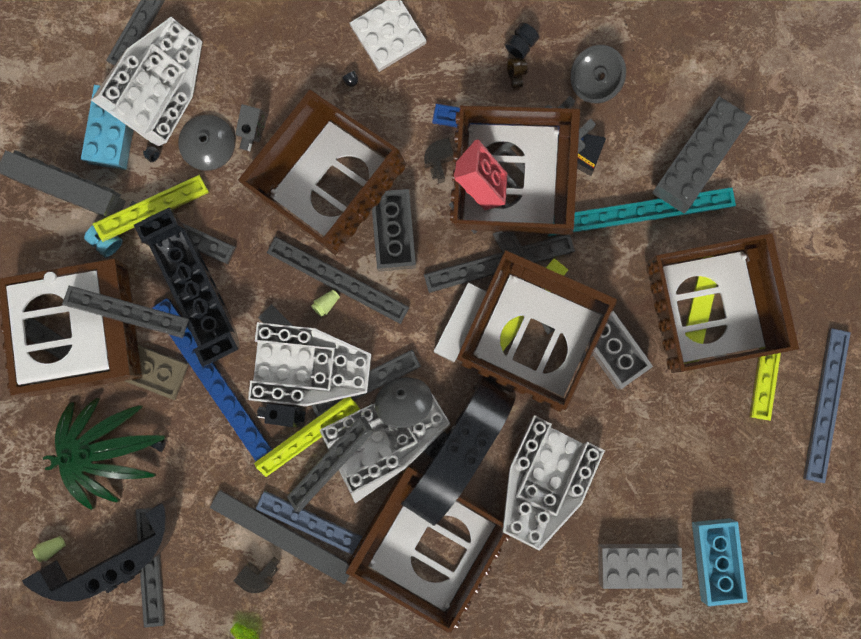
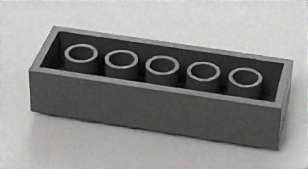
M719 96L652 193L685 214L752 116Z
M5 150L0 161V174L101 216L108 217L121 211L126 201L120 198L121 194L115 192V190L97 185V183L88 179L84 180L76 174L62 171L60 168L51 164L47 165L36 158L27 157L19 151L14 150L11 153Z

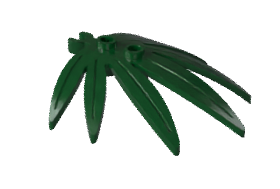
M95 398L77 416L72 426L75 402H70L63 411L55 433L57 456L46 455L43 457V460L49 459L51 461V465L45 467V470L55 469L59 465L60 475L65 487L79 503L88 509H95V506L82 486L103 499L116 503L120 502V499L100 483L85 475L84 471L115 479H142L156 476L155 473L113 464H94L93 461L111 459L139 451L166 438L165 435L126 436L89 444L124 423L142 409V405L123 410L104 419L78 440L77 437L86 426L101 398Z

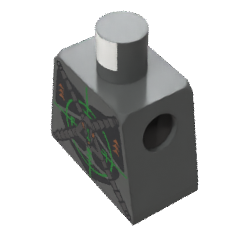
M244 104L241 105L236 128V135L242 138L239 149L251 151L253 141H261L268 118L266 112Z

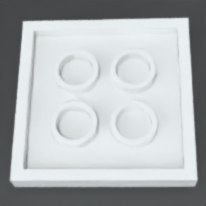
M387 0L350 22L351 28L379 72L426 44V39L401 0Z

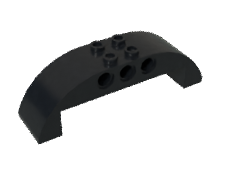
M169 207L134 224L141 242L150 247L183 317L189 319L187 325L198 346L194 349V352L201 366L205 367L239 350L237 332L228 309L199 250L173 210Z
M482 375L473 388L475 390L425 471L416 485L409 489L401 502V505L433 526L444 517L461 495L500 433L514 405L516 393L496 382L491 376L485 377Z
M175 495L145 513L155 531L150 536L69 580L58 561L55 560L22 580L23 584L42 597L54 601L73 602L91 598L103 591L109 593L121 583L125 584L131 581L169 543L177 522L178 505Z

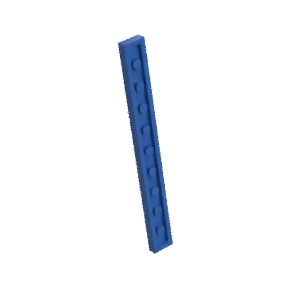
M166 298L152 308L181 316L169 298ZM188 325L183 338L170 335L254 460H259L273 450L215 364L211 363L205 367L201 366L194 352V349L198 346Z

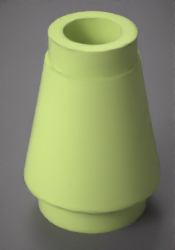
M332 289L314 300V304L311 307L322 317L324 314H328L340 296Z
M59 536L37 544L33 549V554L39 562H46L65 547L66 544L63 538Z

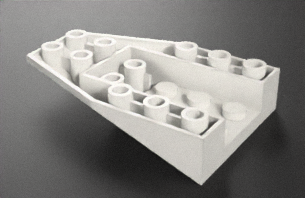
M172 17L168 18L125 50L91 101L157 147L167 143L193 97L202 41Z
M257 322L255 342H258L254 380L250 381L248 400L310 406L367 393L371 362L370 353L315 328ZM294 338L307 345L283 343L282 341H291Z
M433 394V405L429 414L421 422L411 427L395 428L386 425L379 419L375 410V404H371L320 429L328 450L334 446L360 416L366 418L374 431L339 469L355 503L407 468L450 426V422Z
M534 415L529 419L509 468L503 533L540 551L582 505L605 450L589 442L583 444L551 428V423Z

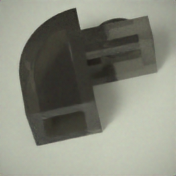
M449 138L432 143L425 152L424 166L425 168L433 167L430 168L432 179H436L437 184L445 182L441 164L453 161L454 153Z
M273 557L262 572L249 562L233 581L246 592H263L273 583L268 576L272 578L279 570L276 566L280 561Z

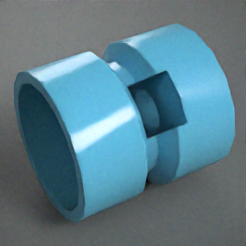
M93 225L84 236V239L91 246L96 247V250L105 258L113 255L123 242L118 235L102 242Z

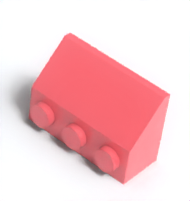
M477 139L457 160L454 178L474 198L477 204L484 210L505 205L507 172Z

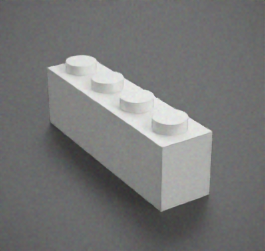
M470 283L467 284L434 353L455 362L486 291Z

